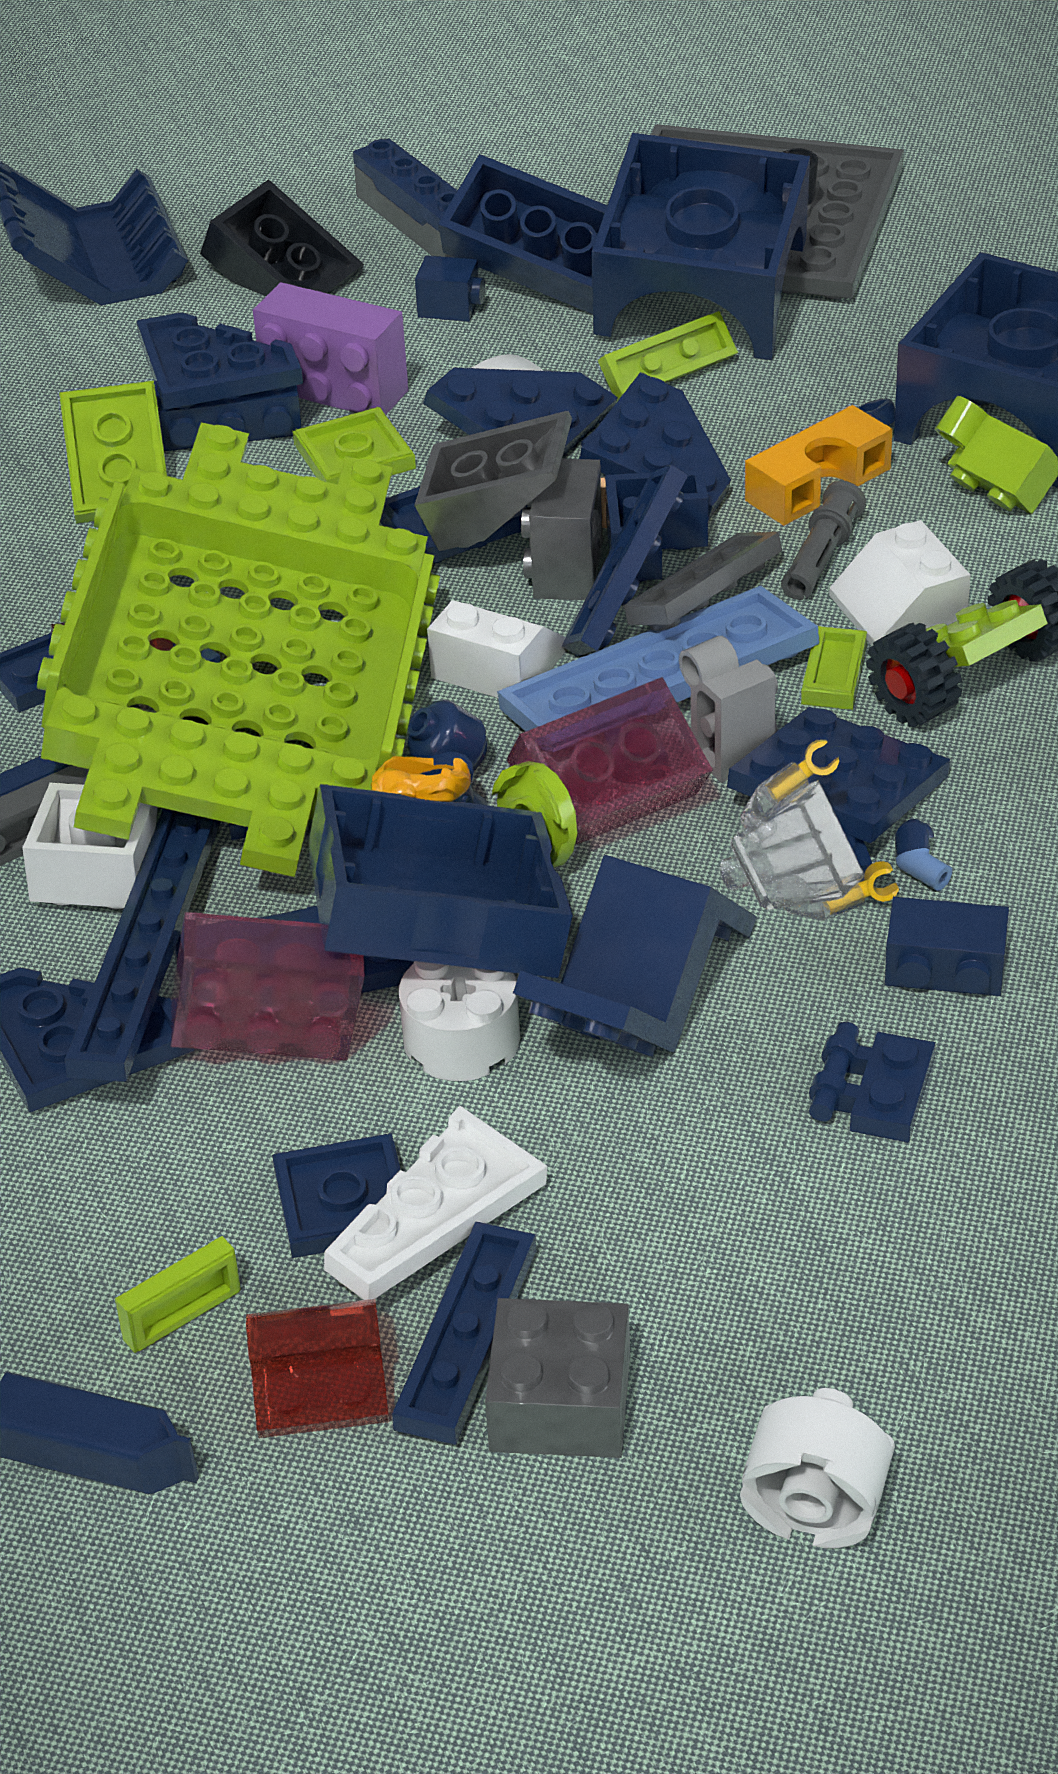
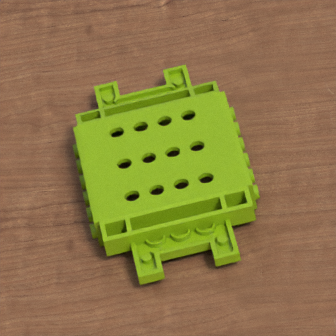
M201 422L183 480L165 476L156 471H143L133 468L125 493V484L115 481L109 499L99 498L94 518V527L98 529L89 528L83 550V558L87 560L78 559L74 571L72 590H76V592L67 591L64 598L60 621L64 622L65 625L56 623L51 636L49 655L54 657L53 659L43 658L38 675L37 689L46 691L41 727L44 728L41 758L89 769L76 809L73 828L129 840L139 805L143 803L248 827L240 865L295 877L308 820H313L319 785L325 784L371 790L372 776L383 763L393 756H402L405 739L395 737V735L406 736L413 705L403 703V700L409 702L414 700L420 671L411 670L410 667L416 669L421 667L427 639L417 637V635L427 637V628L430 626L434 607L424 604L434 606L440 576L431 574L434 555L424 553L428 539L427 536L415 534L405 529L380 526L393 467L378 464L370 459H356L345 456L337 485L312 476L303 477L273 470L265 465L243 463V459L247 449L249 433L236 431L224 425H211ZM183 575L190 577L195 582L190 587H180L173 584L169 578ZM223 587H235L242 590L245 594L239 599H233L221 594L220 589ZM283 598L291 601L295 606L291 610H280L270 604V600ZM335 610L343 614L344 618L339 622L328 621L321 617L320 611ZM156 638H164L174 642L176 646L170 651H162L152 647L149 641ZM209 648L224 653L227 658L219 663L210 662L204 659L200 652ZM259 661L269 662L275 665L278 670L274 674H262L254 670L252 664ZM308 673L321 674L329 682L324 686L311 685L304 680L303 675ZM135 704L148 705L152 707L156 711V713L143 711L141 709L130 706ZM197 716L206 720L208 725L191 720H183L182 718ZM250 728L257 731L261 737L234 730ZM290 740H302L309 743L313 747V749L306 748L297 744H288L286 742Z

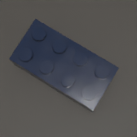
M479 154L438 223L443 253L455 258L477 259L478 267L593 314L592 249L607 205Z

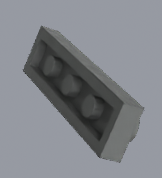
M746 532L737 533L625 604L624 610L628 625H650L651 630L654 631L666 630L679 625L681 622L680 617L706 607L709 605V598L717 593L735 588L738 585L737 580L744 575L764 569L767 560L783 551L779 533Z

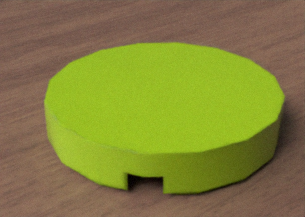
M527 761L503 770L494 782L492 795L498 794L497 807L542 812L552 845L551 863L554 868L564 865L574 851L577 837L576 812L568 790L558 775L543 763Z

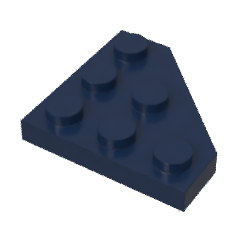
M183 312L136 320L138 337L164 410L171 408L186 409L198 403L220 399L234 400L242 395L263 391L277 392L290 386L303 384L302 368L291 343L275 339L270 345L254 341L252 332L221 323L215 329L198 325L197 316Z
M453 367L427 390L423 404L469 435L569 411L572 421L563 458L606 417L616 404L618 397L581 372Z
M641 372L581 447L579 459L600 460V472L606 475L653 472L671 464L679 470L704 469L708 494V521L726 497L731 483V478L684 392L666 384L661 379L650 377Z
M19 967L0 974V1060L28 1112L36 1111L113 1082L67 1078L65 1057L94 982L73 978L69 985L43 980L41 971ZM157 996L129 1075L195 1051L192 1033L170 998Z

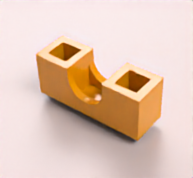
M851 405L745 460V501L785 526L820 506L821 477H835L860 486L890 470L893 429L856 406Z

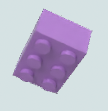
M282 282L253 309L257 342L270 345L272 341L278 339L292 344L302 368L303 384L297 385L298 397L300 399L355 413L380 407L385 415H387L408 392L402 311Z

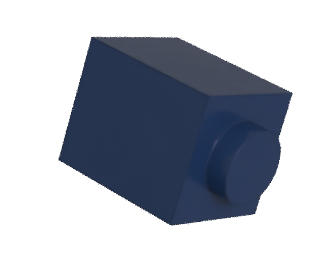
M425 255L415 277L418 318L470 322L476 306L482 305L485 297V279L478 277L477 259Z

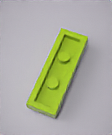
M720 311L605 354L597 361L612 394L618 397V401L640 372L668 383L727 360L736 355L738 351Z

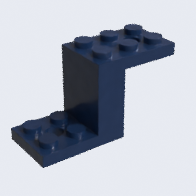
M604 854L561 982L557 983L520 971L513 994L532 1002L528 1013L566 1027L570 1031L600 1040V1037H602L601 1039L618 1044L622 1048L649 1057H653L656 1047L675 1053L713 938L729 942L732 933L750 938L757 916L710 886Z

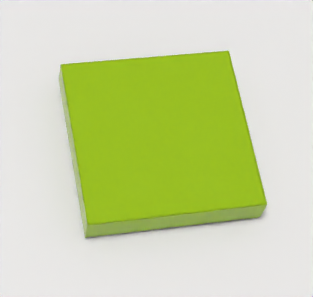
M380 407L293 431L294 446L316 478L325 482L338 485L345 456L356 459H370L378 464L393 467L391 476L416 469L415 454Z

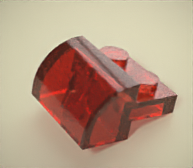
M375 1299L246 1314L248 1356L251 1367L258 1438L389 1422Z

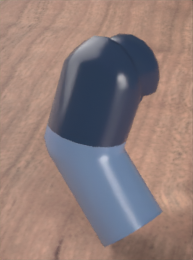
M910 819L901 824L895 833L896 864L901 870L934 890H942L951 878L952 868L929 854V838H934L932 828L920 820Z

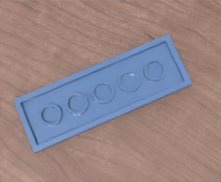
M758 586L681 617L680 624L673 628L661 631H646L497 691L499 708L549 752L554 754L559 751L572 749L578 743L607 731L620 729L624 724L648 714L662 712L668 706L691 697V687L686 683L679 666V654L685 649L716 636H724L736 651L739 667L756 659L762 664L769 665L782 659L792 658L799 652L818 645V626L768 590Z

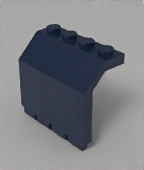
M2 161L0 162V218L12 249L21 254L25 261L101 306L162 294L171 282H175L182 275L185 264L189 260L151 177L139 169L135 170L112 201L76 208Z

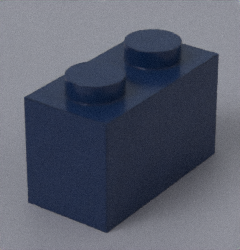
M893 896L886 944L885 986L1001 996L1009 907Z

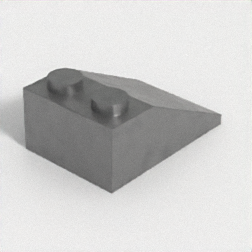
M569 411L433 444L415 507L439 551L455 547L466 548L477 542L484 541L556 481L572 421Z

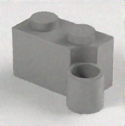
M716 636L681 651L679 654V666L686 683L691 687V754L722 783L728 780L729 768L777 732L775 694L778 691V683L772 669L757 659L739 667L737 654L732 644L724 636Z

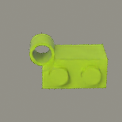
M957 396L935 428L940 436L958 447L947 463L953 469L950 477L970 491L974 492L977 486L988 491L987 497L1007 511H1012L1014 506H1017L1033 514L1058 477V457L1048 445L988 415L979 406L964 397Z

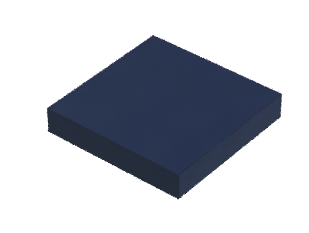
M392 1133L272 1154L291 1257L298 1258L325 1253V1250L368 1204L376 1205L386 1195L388 1182L401 1170Z

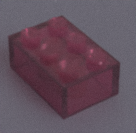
M663 677L519 734L506 759L510 767L527 761L543 763L558 775L569 792L576 812L577 837L575 846L697 795L713 771Z
M185 912L172 992L171 1047L347 1061L364 981V957L358 954L324 951L319 923Z

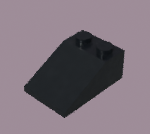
M269 179L210 221L200 252L209 263L232 283L267 296L280 282L330 294L361 271L364 266L356 256Z

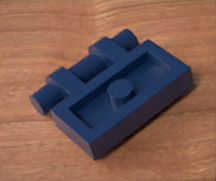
M851 1022L839 1023L835 1034L830 1035L826 1039L821 1054L822 1061L825 1064L823 1070L814 1075L809 1090V1097L812 1100L809 1114L815 1120L826 1122L832 1118L834 1110L851 1113V1132L910 1143L935 1060L936 1042L877 1031L871 1048L858 1044L857 1039L860 1031L855 1024ZM846 1073L863 1076L860 1085L847 1083L845 1080Z

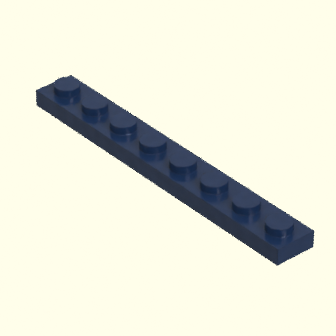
M163 808L65 1057L67 1078L92 1079L99 1082H127L221 821Z

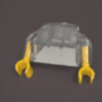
M827 740L812 742L806 749L805 760L798 765L795 762L789 763L756 788L740 814L743 828L730 838V846L735 855L723 859L720 863L721 878L730 890L735 891L750 885L760 906L767 910L784 908L787 913L817 921H825L865 904L864 898L869 896L882 902L890 901L899 891L897 883L889 884L884 888L873 886L877 877L893 871L892 866L884 861L875 862L866 869L864 874L819 781L809 784L808 778L813 774L828 775L839 764V757L831 761L826 767H817L812 763L811 756L813 752L824 746L828 742Z

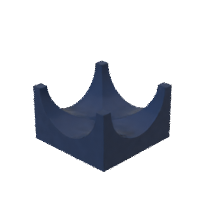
M632 132L592 249L593 335L611 337L617 315L626 305L639 297L657 292H683L708 299L730 312L748 333L753 346L754 358L772 360L776 347L778 313L790 250L803 252L806 242L810 156Z
M980 252L898 343L894 441L912 445L920 435V428L928 410L941 402L961 396L986 401L1007 410L1020 419L1033 432L1036 438L1048 445L1058 457V272ZM1058 477L1053 482L1052 487L1058 488Z

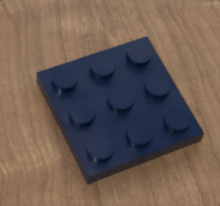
M808 707L729 768L727 788L782 808L818 784L841 832L872 843L948 778L950 759L933 753L924 745L906 743L884 735L876 727L860 726L841 719L830 710ZM827 740L828 742L824 746L813 752L811 761L817 767H826L831 761L839 757L837 768L828 775L813 774L774 800L767 792V788L805 760L806 749L812 742Z

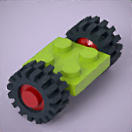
M1033 559L994 579L996 582L992 583L989 591L993 593L988 596V605L993 606L990 609L986 608L985 603H978L958 611L955 614L957 621L948 626L942 623L926 628L925 624L918 623L915 625L913 622L873 642V646L869 647L867 652L871 658L866 660V666L874 671L868 678L871 685L877 684L879 691L875 693L879 701L885 699L887 702L884 709L890 715L897 712L896 720L901 724L908 722L909 727L920 726L958 704L957 698L961 697L962 689L957 684L962 682L961 673L953 671V667L970 666L1006 646L1010 650L1017 647V655L1022 659L1028 657L1029 661L1033 662L1039 659L1041 661L1057 652L1058 568L1055 565L1047 567V561L1042 559L1035 561Z

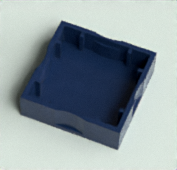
M325 784L319 785L308 846L324 951L518 974L520 971L536 976L559 978L573 914L562 878L551 863L552 845L542 812L465 802L431 801L395 793Z

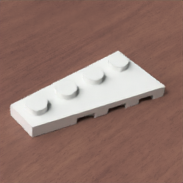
M459 1106L449 1117L447 1129L439 1137L432 1135L420 1148L419 1159L407 1172L400 1170L388 1182L386 1195L376 1205L368 1204L325 1250L324 1270L369 1303L467 1238L475 1222L489 1223L546 1185L547 1165Z

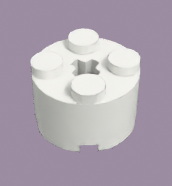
M414 961V964L403 975L399 985L404 1049L410 1060H412L413 1056L423 1064V1071L425 1073L448 1081L479 1079L489 1075V1066L494 1065L503 1058L505 1059V1064L509 1062L516 1054L520 1043L518 996L513 994L517 982L514 973Z
M821 1388L814 1392L813 1397L797 1396L776 1401L764 1407L742 1475L743 1487L740 1493L742 1505L757 1523L770 1532L788 1540L790 1539L792 1529L815 1534L813 1546L842 1548L854 1545L866 1538L876 1517L895 1448L894 1440L872 1419L854 1409L853 1402L848 1395L836 1389Z

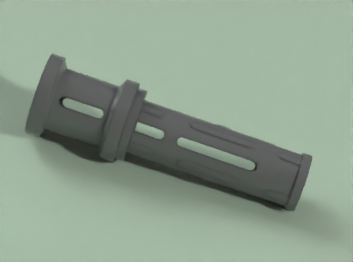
M842 480L834 481L827 486L823 494V505L816 508L809 518V535L798 551L790 569L781 580V587L787 596L796 600H803L804 596L808 598L835 547L848 540L853 531L852 521L860 517L866 507L865 495L858 486Z

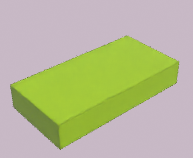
M818 626L819 644L811 647L801 689V705L853 710L867 646V631Z
M221 1236L115 1298L123 1341L134 1353L143 1350L241 1291L235 1249Z

